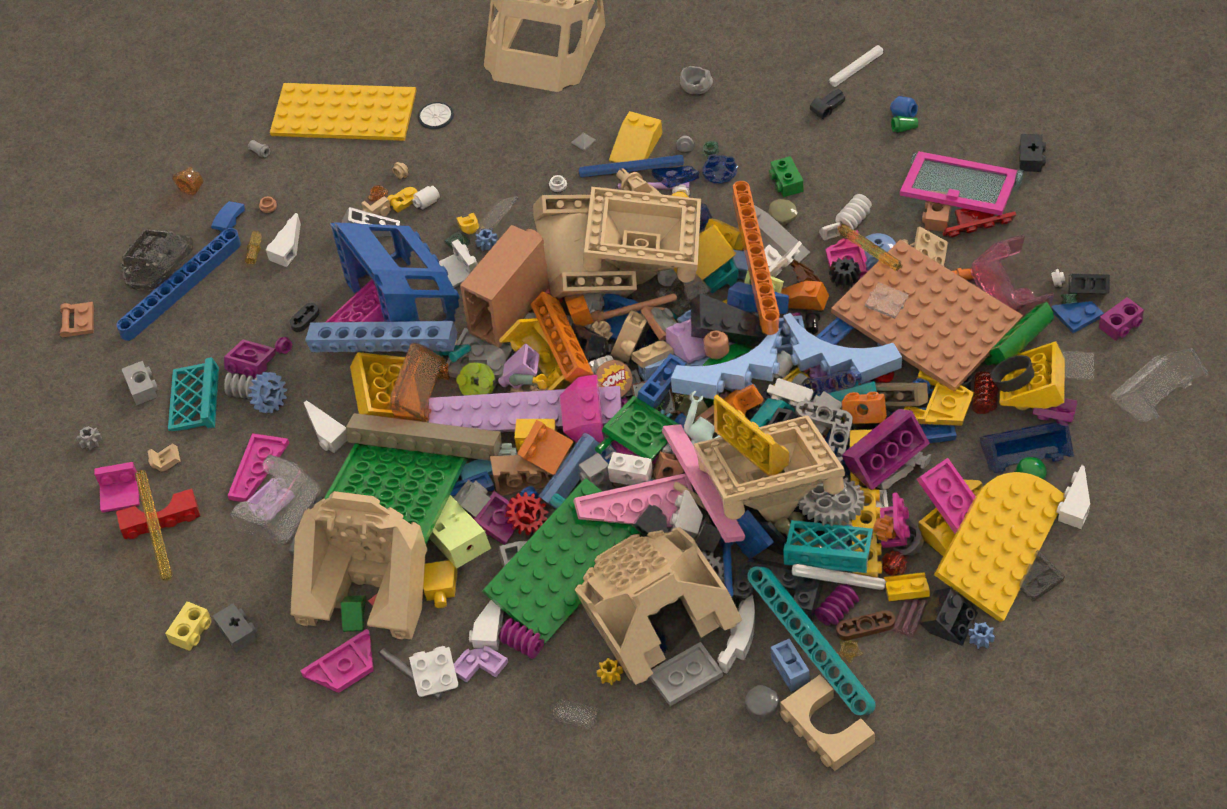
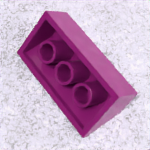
M898 409L841 456L849 470L865 486L873 490L930 443L913 412Z

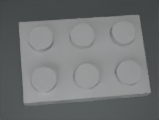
M699 642L653 668V675L649 676L669 706H672L723 677V671L703 644Z

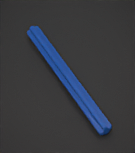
M683 155L584 166L579 168L580 177L615 174L619 170L622 171V169L631 172L684 165Z

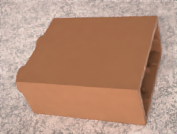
M511 225L460 285L469 334L500 348L503 343L499 339L518 319H524L532 309L531 303L542 291L546 292L549 288L544 240L535 230L527 229L524 231Z

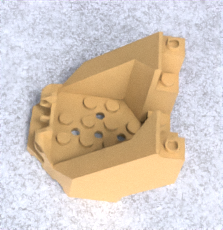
M334 491L330 494L329 498L326 500L322 499L316 503L314 508L305 510L295 534L291 615L295 617L296 622L303 626H316L318 619L330 621L334 608H341V602L347 596L351 582L358 585L368 584L380 588L367 625L390 629L392 637L397 639L412 640L422 610L424 565L427 552L420 525L415 522L408 523L403 519L404 515L391 507L386 509L379 504L380 500L374 496Z
M681 527L673 528L672 532L664 533L663 530L649 532L646 537H640L639 534L632 535L596 557L594 560L595 566L589 568L583 577L584 583L578 585L575 589L588 616L630 681L632 680L635 685L646 681L649 676L653 675L651 668L666 659L659 646L661 642L647 617L659 612L660 608L665 605L674 603L680 597L701 638L718 627L725 631L734 628L737 623L742 621L728 590L698 548L695 540Z

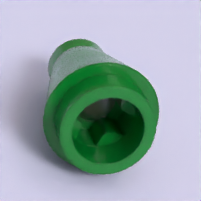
M896 116L891 119V129L893 132L901 133L918 128L917 118Z

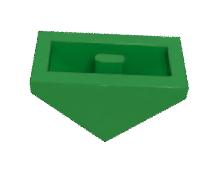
M366 595L345 596L342 600L343 632L363 631Z

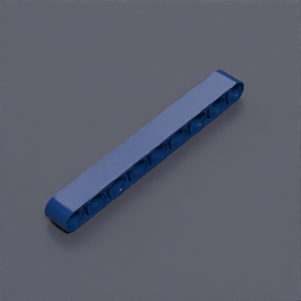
M234 228L224 230L117 322L121 338L126 341L134 339L241 246L237 230Z

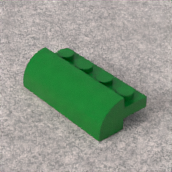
M1047 302L1036 305L990 349V355L984 360V363L986 365H998L1005 359L1017 356L1053 321L1054 314L1050 305Z

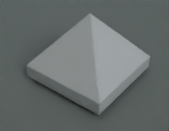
M582 132L572 141V144L585 151L596 142V139Z

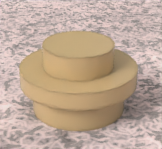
M396 162L392 168L393 173L399 179L406 178L408 176L407 166L404 163Z

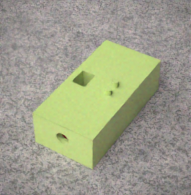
M450 495L429 538L450 562L458 568L490 550L491 547L485 531Z

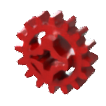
M524 492L521 497L518 493L515 498L512 497L509 504L505 508L507 510L505 517H509L507 524L512 523V530L518 528L519 534L525 531L527 536H529L531 531L535 534L548 519L546 516L549 512L544 510L546 503H540L542 498L536 500L534 498L535 494L529 497L527 492Z

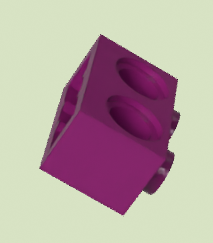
M1126 297L1100 316L1099 328L1115 341L1120 337L1124 338L1133 327L1137 328L1142 324L1144 310Z

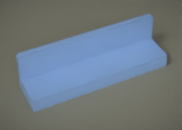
M584 432L560 465L556 474L553 475L542 490L539 497L557 509V507L550 503L551 498L555 493L565 499L580 480L578 475L580 473L579 464L597 454L595 447L600 443Z

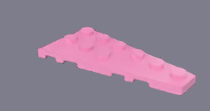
M684 473L577 497L573 501L578 519L633 524L646 506L649 504L652 506L656 505L663 511L662 514L666 517L667 528H672V525L669 523L672 514H676L677 507L674 506L677 496L682 494L674 488V483L680 482L693 491L688 476Z

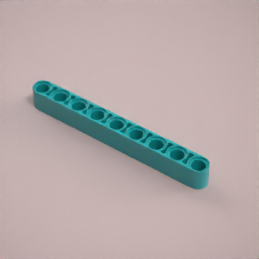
M766 567L751 568L748 572V580L850 710L856 715L873 713L876 707L874 699L773 572ZM760 571L763 574L761 581H759L758 579V573ZM772 587H774L775 589V595L773 597L770 594V590ZM784 603L788 605L786 613L783 611ZM797 619L801 622L799 629H797L795 624ZM810 635H812L814 639L812 645H810L808 642V638ZM823 651L826 653L827 656L825 661H823L821 658V653ZM836 667L839 669L840 672L838 678L834 675V669ZM849 683L853 687V691L851 694H849L847 691V686ZM862 700L866 703L864 711L860 708Z

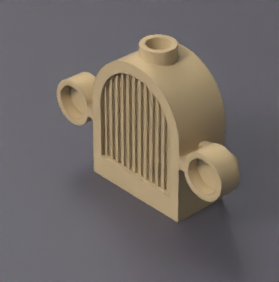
M633 310L630 311L610 356L614 357L613 360L621 361L622 363L629 362L632 356L631 353H633L647 322L644 315Z

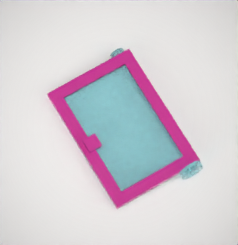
M918 151V154L913 153L912 166L900 190V196L1002 215L1013 186L1015 188L1021 187L1024 170L1008 169Z

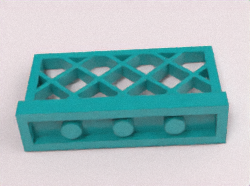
M212 357L206 358L203 364L173 369L168 422L169 431H180L200 426L215 428L219 367ZM204 370L198 378L195 376L198 371ZM178 374H187L181 381L178 380ZM193 378L195 381L189 387L185 384ZM199 384H202L203 387L198 392H195L194 389ZM184 387L186 390L178 396L176 392ZM190 393L194 394L188 402L184 400ZM198 399H201V403L195 408L193 404ZM180 402L184 403L185 405L179 411L175 409V406ZM190 407L193 411L185 417L183 413ZM197 413L200 414V420L191 421ZM179 417L184 419L180 424L174 425V421Z
M791 520L787 542L784 546V564H800L823 569L867 573L873 528L843 525L831 526L830 524L822 525V523ZM801 528L805 531L801 534H798L794 531V529ZM821 530L825 534L818 536L815 532ZM840 532L845 533L846 536L839 539L835 534ZM859 534L867 535V537L861 541L856 536ZM811 535L814 540L807 543L803 538ZM831 537L834 542L827 545L824 540ZM851 539L855 544L848 547L844 542ZM799 541L802 544V546L792 544ZM819 543L823 548L812 547V546H814V545H816V544ZM840 546L844 550H838L833 548ZM861 548L864 552H858L854 550Z

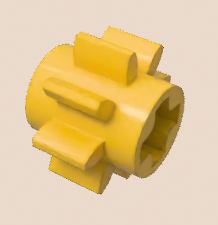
M607 658L603 663L599 662L600 669L597 670V677H601L602 684L608 682L613 685V682L616 680L621 681L620 674L623 673L622 666H619L618 660L613 661Z

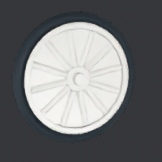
M442 102L429 103L418 113L419 123L428 129L443 128L454 117L453 109L448 104Z

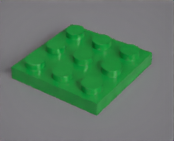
M633 396L603 426L602 432L638 456L649 458L653 461L668 444L662 433L663 426L679 424L636 396Z

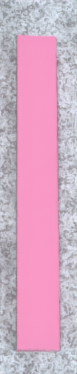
M681 424L663 426L662 433L725 543L743 541L745 534L737 520H732L725 516L722 498L708 473L699 469L694 446Z

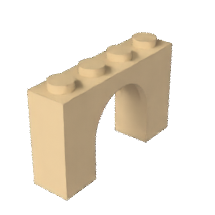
M818 675L780 702V715L785 722H791L795 733L799 737L803 736L807 740V745L811 751H817L821 755L820 758L826 767L830 766L836 771L875 742V733L862 719H859L847 729L837 734H825L814 728L810 722L811 716L816 710L834 698V689L821 675Z

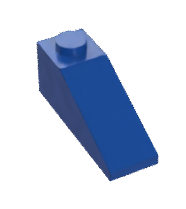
M738 281L729 288L727 304L743 311L758 312L752 285ZM774 292L779 314H786L789 296Z
M670 353L638 391L637 398L656 409L672 387L671 377L676 365L686 366V363Z

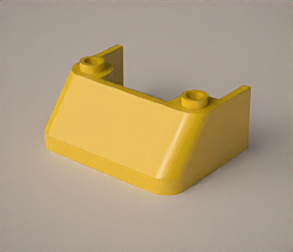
M537 318L518 319L499 339L501 343L510 342L512 349L516 352L525 343L533 350H536V352L543 348L548 349L551 361L543 363L539 357L538 368L546 377L558 364ZM562 375L550 388L547 387V390L567 389L572 383L565 380Z

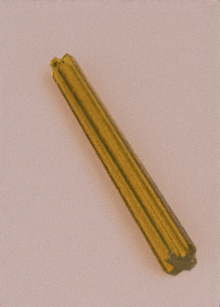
M846 224L838 227L841 235L893 270L898 271L900 268L902 269L903 265L899 259Z
M144 470L135 472V478L160 577L163 581L172 578V573L147 474Z

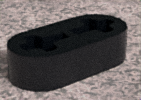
M315 303L305 304L290 319L293 331H304L319 316L320 312Z

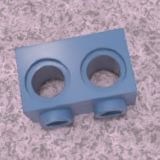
M790 639L771 647V660L791 692L810 682L809 669Z

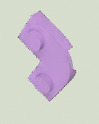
M484 646L483 648L471 651L467 649L454 663L456 676L468 682L479 668L497 677L508 664V659L495 650Z

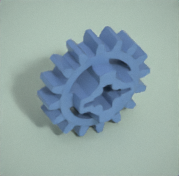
M263 372L262 375L257 374V380L252 379L254 385L249 386V389L252 390V393L248 394L249 397H252L250 404H255L254 409L259 410V412L273 413V410L278 411V405H284L282 399L287 398L284 395L287 389L283 388L285 381H280L282 377L276 375V373Z

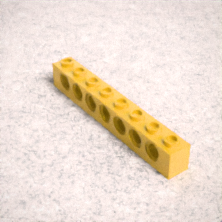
M850 430V447L872 430ZM851 472V481H855V486L860 485V490H863V496H865L864 503L870 504L864 506L860 516L856 515V519H852V526L873 528L876 519L880 518V507H876V502H880L879 489L875 490L874 488L870 490L869 488H862L861 486L865 485ZM863 521H869L870 523L864 524V523H862V522H863ZM873 532L869 551L871 559L868 560L867 573L853 572V574L878 578V574H882V562L877 561V555H881V543H877L878 536H876V533ZM859 534L856 537L861 541L865 539L867 535ZM861 548L854 550L858 552H864Z

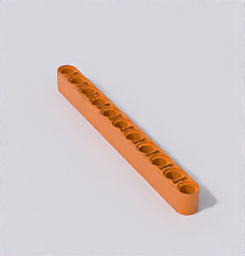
M737 181L733 184V205L760 325L765 334L773 335L779 331L780 314L750 186L745 181Z

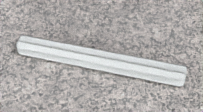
M794 564L792 567V574L795 576L878 590H883L886 583L882 578Z

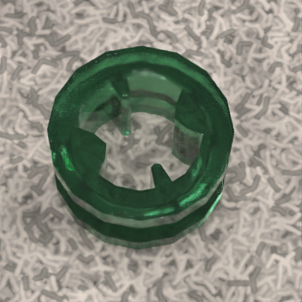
M715 141L705 142L703 145L704 155L707 157L716 156L719 153L718 143Z
M1078 293L1061 295L1063 298L1061 304L1078 303L1079 300L1076 299Z

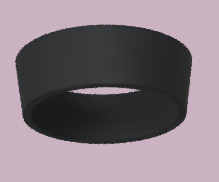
M1024 355L1005 359L991 372V379L999 390L1003 392L1018 390L1026 386L1034 377L1031 360ZM1027 368L1018 377L1008 381H1001L1010 372Z

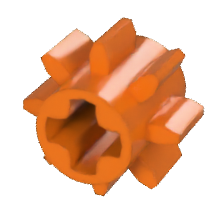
M885 515L884 518H878L875 521L873 532L876 533L879 540L887 542L888 538L894 539L896 537L893 517Z

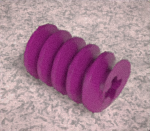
M840 583L835 588V591L831 592L830 596L825 599V602H822L820 607L815 609V615L826 626H830V623L838 625V619L842 620L844 618L843 614H848V608L852 609L854 607L853 603H858L859 598L849 585Z
M508 619L501 628L499 640L503 644H507L516 651H521L522 654L534 659L543 648L544 639L540 640L541 635L539 633L533 636L534 630L530 629L527 631L526 626L520 628L519 622L513 625L514 620Z

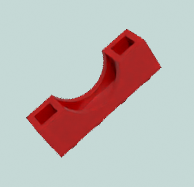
M192 489L173 494L169 505L159 512L145 513L136 506L116 511L120 531L124 539H135L141 534L154 533L158 529L174 527L177 523L190 522L200 517L196 497Z

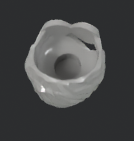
M689 66L683 68L680 74L681 87L690 94L705 93L713 83L710 71L701 67Z

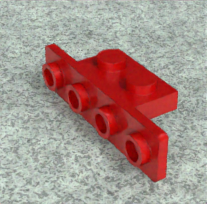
M966 208L955 210L958 226L946 228L943 231V236L955 237L960 235L962 231L972 233L977 231L979 227L984 226V229L994 227L995 223L999 222L1002 225L1012 222L1016 212L995 216V214Z

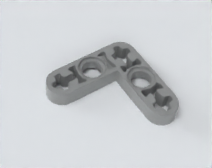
M809 401L799 402L795 409V414L798 417L808 415L814 424L832 428L828 445L833 452L835 448H839L837 459L842 463L843 458L841 455L846 450L852 424L851 414L845 410ZM803 407L807 408L806 414L802 413ZM815 409V415L814 417H812L813 410ZM822 411L827 412L829 418L822 420L819 418L818 413ZM833 414L835 415L834 422L831 421ZM841 417L845 418L846 422L844 424H841ZM841 434L844 437V441L841 443L836 442L833 436Z

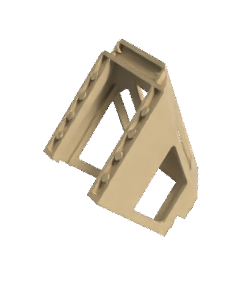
M491 0L484 67L486 70H489L494 81L554 92L562 91L566 86H574L580 83L605 28L603 0H597L598 8L593 19H589V21L588 15L595 0ZM494 6H495L496 9L498 10V13H497V15H496V17H495V19H494V21H493ZM523 19L561 26L558 57L509 49ZM582 20L581 38L575 51L568 54L571 24Z

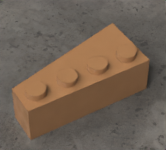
M519 455L490 456L496 491L501 496L520 493L528 486H533L535 490L545 488L553 477L549 472Z

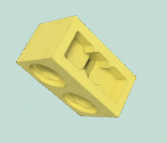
M186 602L165 633L169 643L188 651L193 646H196L200 641L202 632L207 630L211 624L208 610Z

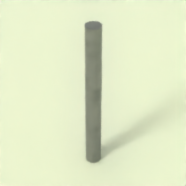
M385 648L380 651V656L414 681L413 672L409 666ZM439 692L432 695L440 700L444 693Z

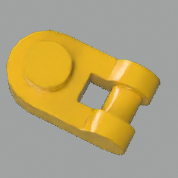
M407 187L395 195H389L387 199L390 206H393V209L399 213L413 204V195L418 191L413 187Z
M474 213L468 214L464 218L462 216L456 218L459 228L466 234H473L479 228L478 220Z
M558 364L547 376L548 383L546 385L548 388L563 375Z

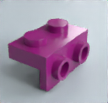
M1064 398V403L1057 407L1046 409L1034 408L1033 414L1037 415L1038 419L1048 420L1053 418L1057 419V423L1067 425L1068 422L1074 420L1077 401Z

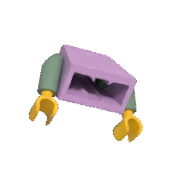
M525 343L505 362L503 375L498 379L500 385L507 387L510 384L515 389H518L523 384L533 385V383H537L539 389H546L547 377L544 374L535 376L537 375L539 357L543 363L551 361L549 350L543 348L536 352V350H533Z

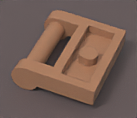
M93 302L73 305L64 303L60 306V312L62 313L60 336L62 338L93 333ZM74 312V328H69V315Z

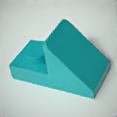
M734 258L729 259L704 279L709 292H716L726 283L730 286L737 283L738 268Z

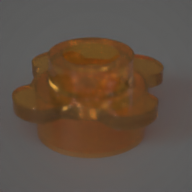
M380 185L374 186L370 190L371 195L368 196V199L370 201H378L388 194V190Z

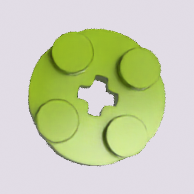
M476 362L465 365L456 379L464 396L491 394L494 389L492 387L493 380H495L494 373L484 363ZM474 378H479L478 386L474 384Z

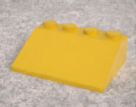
M1055 341L1019 353L1018 355L1030 358L1034 369V377L1026 386L1011 392L1000 390V405L1046 409L1057 407L1064 403L1065 359L1057 342ZM1027 368L1014 370L1007 374L1001 381H1008L1021 375Z
M357 352L350 369L359 414L404 420L422 417L410 358Z
M718 395L714 396V431L768 476L777 475L789 465V452L784 446L777 444L771 435L765 434L760 430L759 426L755 422L749 421L740 410L737 411Z

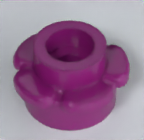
M280 337L275 343V349L279 354H287L292 349V342L288 337Z

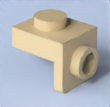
M385 196L371 206L365 201L361 203L362 211L385 217L391 211L389 200Z
M173 443L159 453L152 449L148 451L150 466L161 472L180 462L178 447Z

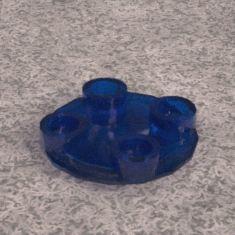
M711 154L702 167L705 179L715 184L726 183L733 179L737 173V164L732 156Z

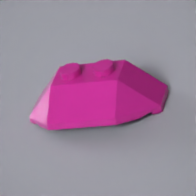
M598 375L578 377L560 394L563 432L575 443L579 441L584 432L601 443L604 440V433L602 432L603 421Z

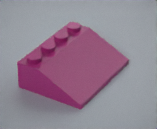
M373 279L326 322H384Z

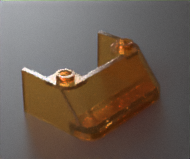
M411 343L392 391L390 405L393 416L396 419L427 422L430 419L429 413H431L428 401L437 378L445 380L450 378L449 366L446 360L421 344Z

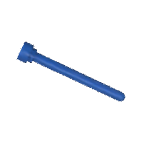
M721 536L718 543L723 547L724 585L732 598L731 546L734 542L725 543Z

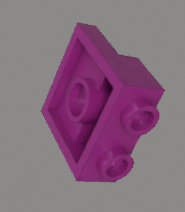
M243 339L224 356V369L232 374H243L246 378L249 376L256 378L257 374L262 375L267 370L266 364L276 355V349Z
M494 491L490 496L491 499L476 517L473 515L471 517L485 531L486 536L490 535L505 545L515 530H512V523L507 524L509 517H505L507 512L505 508L509 501Z

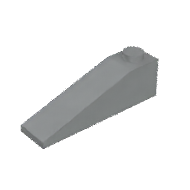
M754 205L764 249L770 245L783 257L799 241L767 212ZM802 244L798 248L800 252L793 260L801 262L810 254V251Z

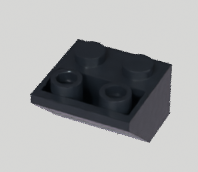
M952 587L934 591L919 623L930 634L963 646L978 612Z

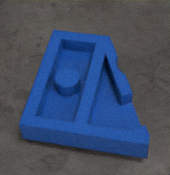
M1092 301L1051 306L1054 315L1072 333L1099 320L1100 316L1104 314Z

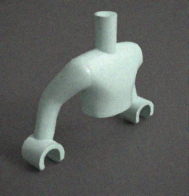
M696 391L690 394L692 403L684 425V431L692 439L691 443L693 446L694 443L714 439L712 436L715 432L714 425L702 417H699L693 424L698 402L703 399L702 395L698 400L694 399L693 395Z

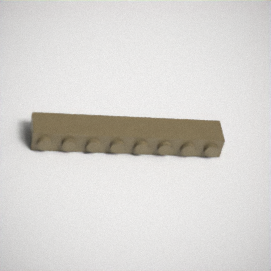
M356 413L353 414L346 426L347 438L350 443L490 461V456H498L502 448L500 431Z

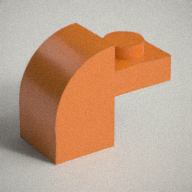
M754 384L742 390H734L723 400L745 415L747 410L761 404L764 399Z

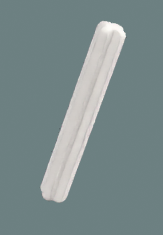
M879 45L875 46L829 79V83L836 87L882 55L883 48Z

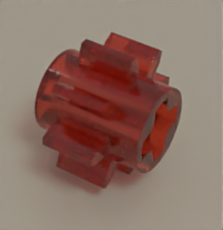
M891 551L890 554L886 553L882 558L884 562L882 564L883 570L890 576H897L899 573L903 574L907 569L905 566L907 563L906 557L901 552Z

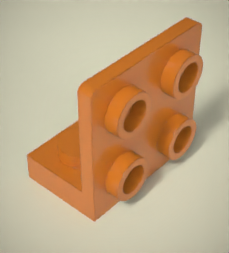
M536 420L517 454L550 474L555 475L571 448L573 441Z

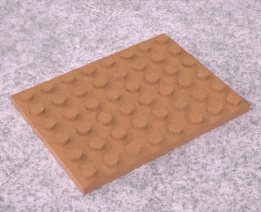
M899 240L831 308L832 314L880 345L894 343L902 359L953 392L990 355V349L1023 318L1022 314L902 240Z

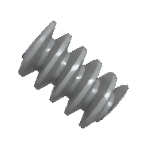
M227 373L224 383L226 395L252 400V397H249L248 394L252 393L249 386L254 385L252 383L253 377L249 376L246 381L245 375H241L239 379V374H234L232 378V373Z

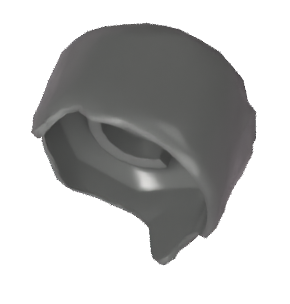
M757 685L747 693L745 697L746 710L753 720L764 723L775 716L779 697L774 690L764 685Z

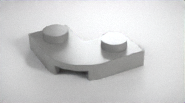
M471 345L472 349L469 352L468 358L469 363L479 362L487 364L493 371L495 379H499L503 375L506 362L503 350L494 345Z

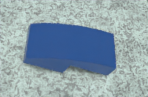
M230 201L226 203L216 215L211 225L212 229L223 232L236 225V217L245 211L244 204Z

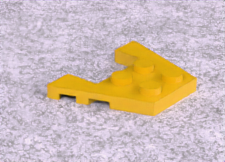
M920 370L917 379L927 380L930 385L935 386L926 410L912 406H905L904 410L912 411L919 424L962 426L973 398V392L962 385L953 392Z

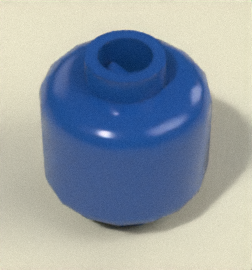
M898 96L891 103L890 110L894 117L904 116L913 118L917 114L918 106L913 98Z

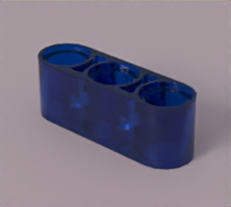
M848 369L814 377L807 380L803 387L812 389L811 383L814 382L818 388L812 395L814 397L821 395L823 391L831 393L852 388L861 382L862 375L856 369ZM848 374H851L854 377L853 383H850L848 381ZM830 378L835 380V387L829 384Z

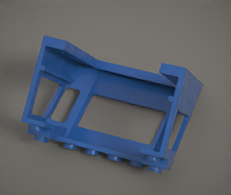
M330 223L346 283L356 293L360 290L358 278L367 275L373 279L384 322L420 321L415 303L416 298H441L443 311L446 314V319L443 321L455 322L454 314H456L455 309L460 307L458 301L460 296L457 290L453 288L446 268L439 264L435 254L432 255L430 253L428 245L422 243L417 231L414 232L410 226ZM371 231H390L395 252L389 255ZM414 251L427 268H401L394 260L402 257L405 263L410 265V252ZM406 279L434 280L439 290H413Z

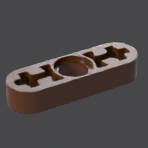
M885 610L843 620L838 623L836 633L841 640L848 641L889 631L895 626V616L892 612ZM886 618L887 620H889V623L885 624V622L882 621V619ZM864 622L870 623L872 627L868 630H864L860 627V625ZM846 627L849 633H845L843 628Z

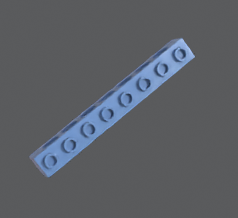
M453 321L310 323L305 341L311 352L454 351L458 332Z

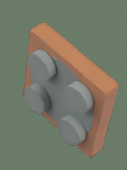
M645 306L641 310L642 314L658 339L666 340V328L677 323L673 318V313L668 308Z

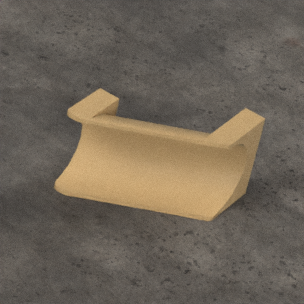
M542 195L533 204V216L537 232L544 240L551 296L560 299L578 294L611 293L626 298L636 291V271H619L618 267L606 262L605 259H602V266L598 271L589 272L583 267L591 195Z

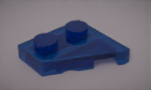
M692 166L652 169L653 177L667 188L699 179V172Z

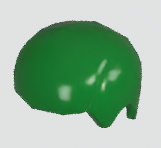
M1035 457L1022 459L1014 471L1031 474L1043 480L1047 475L1046 466L1040 459Z

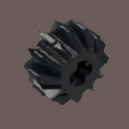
M846 257L843 260L838 258L837 262L833 261L829 269L831 283H835L836 287L842 285L843 288L847 285L852 287L853 283L856 284L861 276L858 262H854L853 258L847 260Z

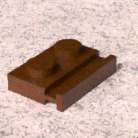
M794 259L789 264L798 275L796 278L799 282H822L812 269Z

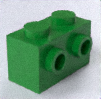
M791 156L771 162L769 176L771 180H775V188L778 193L781 192L783 198L804 192L803 179Z

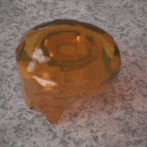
M192 167L177 172L172 176L177 187L188 195H195L203 184L202 176L200 173L194 172Z

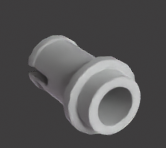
M255 140L249 142L248 147L250 148L248 149L257 153L260 157H267L270 154L268 145H262Z

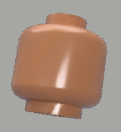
M712 331L704 337V351L708 357L721 359L728 354L729 341L725 333Z

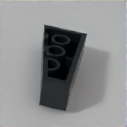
M699 293L691 301V337L704 338L712 331H721L727 335L730 343L756 347L767 337V334L762 331L759 317L702 293Z

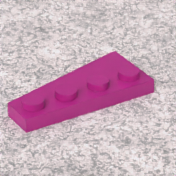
M252 433L228 493L229 500L246 502L253 496L289 445L288 439Z

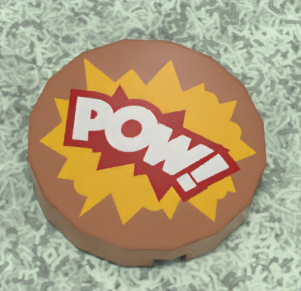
M607 361L597 368L595 375H598L599 387L620 386L621 397L631 388L633 379L631 371L621 361Z

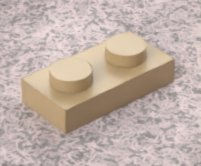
M660 340L631 353L632 360L642 368H645L667 358L670 353L674 355V348L665 341Z

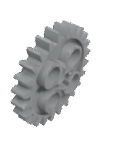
M846 477L843 479L844 489L840 493L832 495L824 491L822 482L798 500L799 509L802 510L803 515L808 514V520L814 518V523L822 521V525H825L826 522H829L833 526L834 522H837L840 526L841 521L849 523V518L855 520L856 515H861L865 499L863 490H860V485L855 486V481L848 482Z

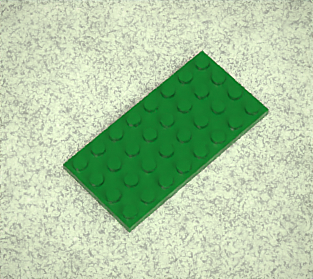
M587 478L577 486L482 591L510 617L519 622L521 626H526L527 631L530 629L534 630L533 636L539 633L541 635L540 640L544 639V645L581 604L575 589L578 585L584 583L583 577L589 568L595 566L594 560L596 557L632 535H642L631 526L632 524L578 519L573 501L574 498L602 492Z

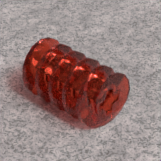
M980 371L975 374L972 409L977 414H987L997 408L998 387L991 379L989 372Z

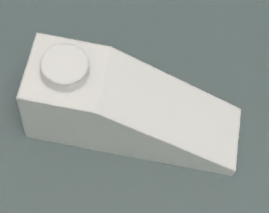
M306 400L304 405L319 439V445L325 451L329 449L335 453L348 441L346 427Z
M490 600L474 622L473 630L469 632V642L473 644L474 649L483 648L484 646L497 651L499 649V633L502 628L504 611L492 600Z

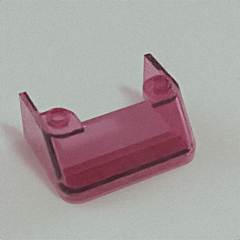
M1024 234L993 244L973 261L971 273L979 289L1024 317L1036 305L1047 302L1051 307L1054 294L1052 292L1035 298L1032 291L1028 288L1014 289L1001 260L1021 252L1025 239Z

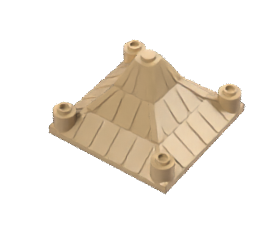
M591 187L583 267L589 272L598 271L601 269L602 259H605L606 262L620 268V271H636L637 285L650 280L657 272L677 267V278L685 283L693 281L698 266L701 199Z
M808 415L759 427L760 430L765 434L771 435L777 444L784 446L789 452V465L773 476L766 475L722 437L694 443L699 469L710 476L722 498L724 514L732 520L739 519L744 515V505L757 509L767 522L770 521L775 525L784 516L788 519L796 508L798 500L816 488L817 484L823 482L824 491L832 495L838 494L844 489V468Z

